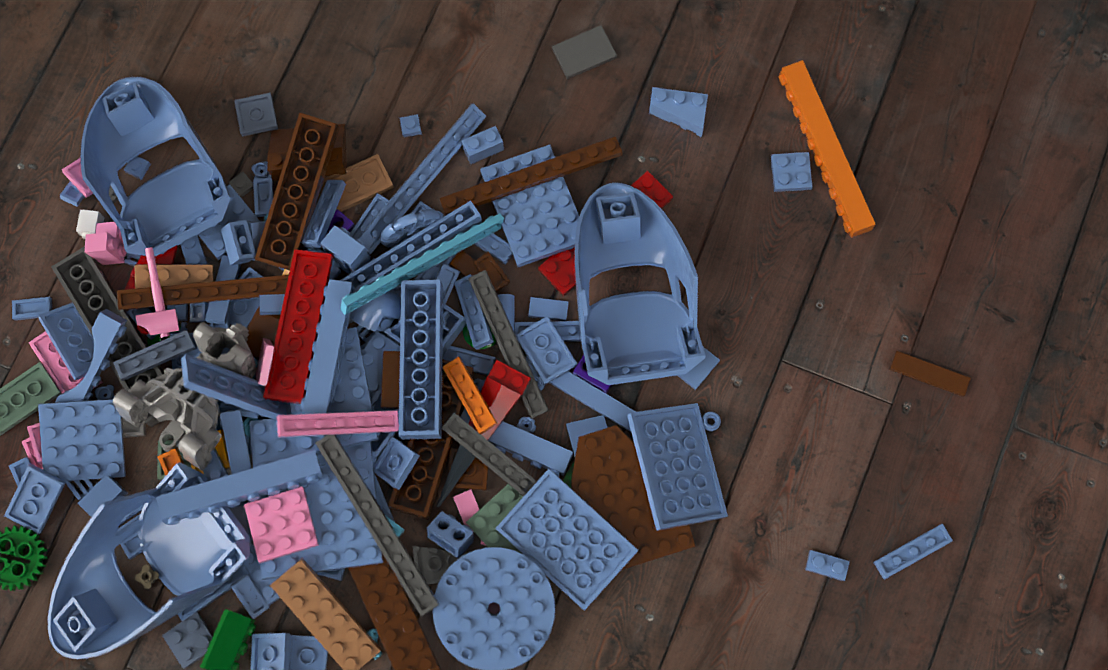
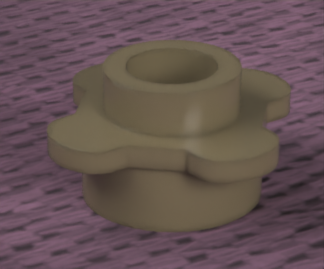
M149 565L142 566V571L135 575V581L142 583L146 589L151 588L152 584L159 578V573L151 570Z

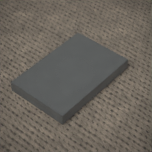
M602 25L552 46V50L567 79L617 58Z

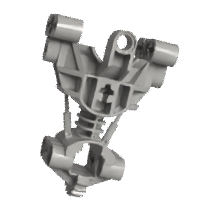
M204 322L197 326L193 337L199 351L202 353L196 358L251 379L257 371L253 354L247 344L249 330L246 327L236 323L231 328L211 327ZM224 348L230 349L227 354H222ZM167 368L164 370L165 374L151 379L147 384L142 380H138L129 391L121 389L116 394L113 404L120 416L136 427H140L146 421L148 413L155 417L158 422L172 420L159 438L160 445L165 452L177 448L182 452L186 461L201 471L208 466L212 459L211 451L218 444L222 436L221 433L216 431L218 417L221 413L217 404L218 399L185 388L182 368L175 370ZM168 439H174L171 445H165Z

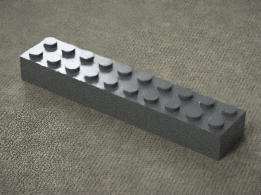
M85 247L51 266L91 334V329L99 313L105 309L127 320L125 324L127 329L123 336L118 338L116 342L118 347L108 358L110 366L125 390L129 391L138 380H142L147 384L151 379L165 374L161 366L158 365L125 381H121L113 362L145 349L148 345L127 311L118 310L117 294L97 261L85 253ZM149 413L145 421L151 428L160 423Z

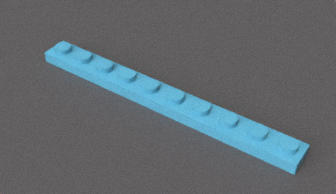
M500 213L496 216H490L483 223L473 225L467 232H461L454 239L442 242L436 249H430L423 256L411 259L405 266H399L390 274L380 276L374 283L362 286L356 293L347 294L342 299L341 311L344 315H347L401 285V281L410 280L502 228L503 216Z

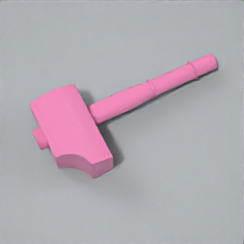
M153 247L145 248L156 312L136 315L137 326L146 328L150 335L160 334V337L170 336V332L180 330L176 308L165 310Z

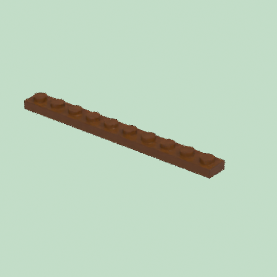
M615 136L439 199L445 215H448L470 200L477 207L622 156V150Z
M289 275L161 286L165 306L260 298V295L285 294ZM152 287L117 290L118 310L155 307Z

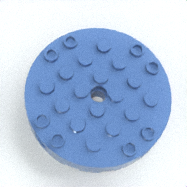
M483 548L462 556L444 573L434 595L440 604L433 608V619L441 642L456 659L479 670H508L525 663L545 644L554 622V596L545 574L531 559L507 548ZM491 603L499 604L500 611L497 614L489 612L488 606Z

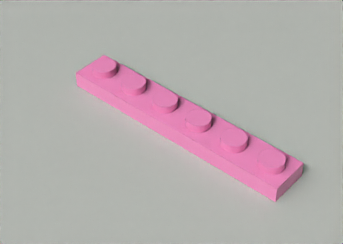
M398 411L277 416L278 437L399 431Z

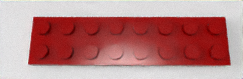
M648 171L631 185L647 195L661 209L673 199V196ZM575 247L552 255L538 267V270L563 296L576 286Z
M294 249L274 343L268 382L264 390V399L301 404L302 398H305V381L307 378L309 379L310 375L308 369L309 362L313 360L314 353L312 347L313 342L317 341L316 327L317 323L321 321L320 307L325 301L324 288L328 286L333 262L332 254Z

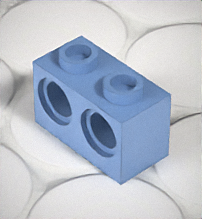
M443 511L427 527V537L458 559L473 543V532L470 527L460 524L454 516L447 515Z

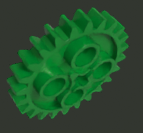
M13 526L12 530L9 527H5V533L0 531V553L31 561L27 564L0 557V563L4 561L5 564L4 568L0 571V586L2 590L7 591L9 588L10 591H15L16 586L19 590H23L24 584L29 587L31 586L30 580L38 581L35 576L36 574H43L40 567H46V564L42 563V560L48 559V557L42 555V553L47 551V548L41 547L45 542L38 540L40 535H33L34 532L31 529L27 530L23 526L19 529L18 526ZM10 542V549L5 551L6 543ZM29 546V553L24 555V549ZM23 566V573L18 575V568Z

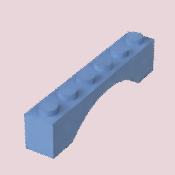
M108 309L99 313L91 329L94 338V353L89 371L76 387L59 395L55 403L91 400L93 396L91 391L93 387H97L99 384L101 371H104L109 365L110 361L108 358L117 349L118 344L116 342L127 329L125 327L126 319Z

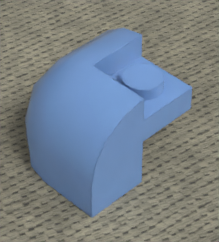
M390 290L352 311L350 318L371 331L376 332L378 330L384 332L391 327L394 319H400L401 298L394 290Z

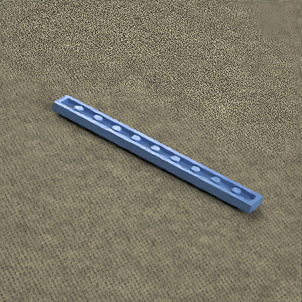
M474 103L467 108L358 237V239L365 243L368 254H371L380 244V235L385 227L392 222L396 223L397 219L406 213L462 146V140L469 138L486 118V115Z

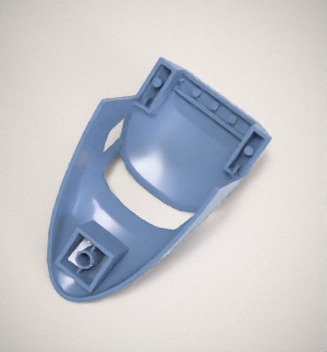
M128 77L116 81L99 96L88 115L82 136V178L119 227L125 251L129 254L146 256L145 248L153 247L154 256H157L221 222L230 201V195L224 178L199 135L172 95L153 80L142 77ZM184 137L199 156L198 160L187 161L150 179L128 197L117 174L118 170L127 162L141 153L170 139ZM110 185L122 205L120 215L109 197Z
M609 183L601 186L588 198L577 223L575 237L578 316L582 349L588 375L607 385L687 374L705 359V352L697 328L698 275L689 252L665 212L647 195L623 183ZM643 265L661 267L667 271L672 291L671 295L658 291L633 292L607 297L591 306L589 305L590 279L601 272ZM679 280L686 288L689 310L682 303Z
M177 463L156 488L104 502L98 508L68 554L52 592L48 612V633L50 641L58 653L68 658L82 659L96 657L117 649L146 634L201 598L214 592L249 558L250 536L228 506L220 508L221 510L215 513H202L200 517L195 519H182L180 523L175 525L165 524L161 520L156 497L208 482L209 480L203 473L182 463ZM144 505L139 519L117 532L122 519ZM136 532L141 540L145 538V542L140 544V547L151 540L154 541L150 544L151 546L143 550V554L152 569L159 573V579L173 594L177 595L170 599L158 612L147 607L136 596L117 565L114 549Z

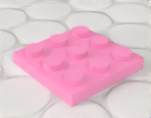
M303 487L244 504L259 563L319 545Z

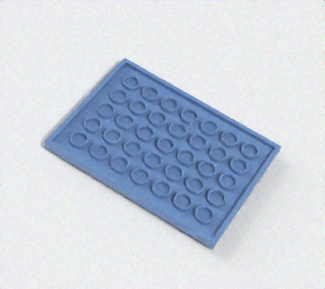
M276 420L249 421L253 468L299 454L296 436L278 437ZM371 442L344 447V450L377 502ZM317 453L323 477L319 478V481L309 484L305 482L299 484V487H303L305 490L319 545L260 563L261 579L263 580L280 577L301 558L304 559L314 572L383 563L382 551L322 453ZM285 488V489L280 490V492H279L278 494L283 493V492H286V491H290V490H293V489ZM265 494L260 496V499L267 498L273 495Z

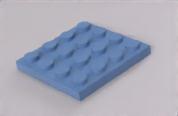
M113 399L38 404L44 471L63 481L102 479L106 474L111 478L126 476L122 417L114 406Z

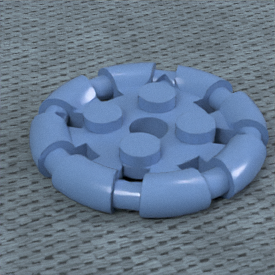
M421 210L419 214L410 213L397 219L396 223L392 222L385 227L380 235V241L385 247L394 248L439 219H442L444 214L436 210Z

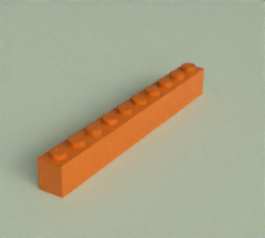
M803 60L782 67L779 75L780 83L787 90V99L794 106V115L801 122V131L808 138V147L810 150H813L815 163L822 170V179L830 188L829 195L837 204L836 210L838 215L842 216L844 220L843 226L845 231L850 234L851 238L872 231L876 225Z

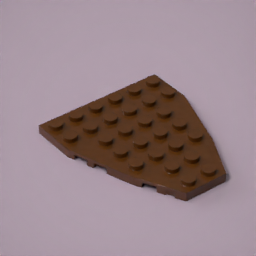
M617 425L578 437L571 489L638 549L637 553L621 570L696 547L689 525L656 530L635 444Z

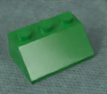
M225 609L200 668L205 670H238L240 665L238 663L239 658L247 650L248 644L246 642L256 629V620Z

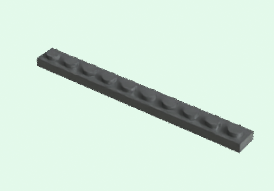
M327 435L317 441V447L420 615L422 616L440 605L336 435Z

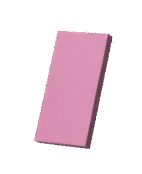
M46 331L29 342L61 393L73 389L83 380V378L76 381L73 379Z

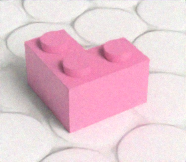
M115 222L97 223L96 233L86 234L85 253L102 265L124 263L126 251L121 231Z

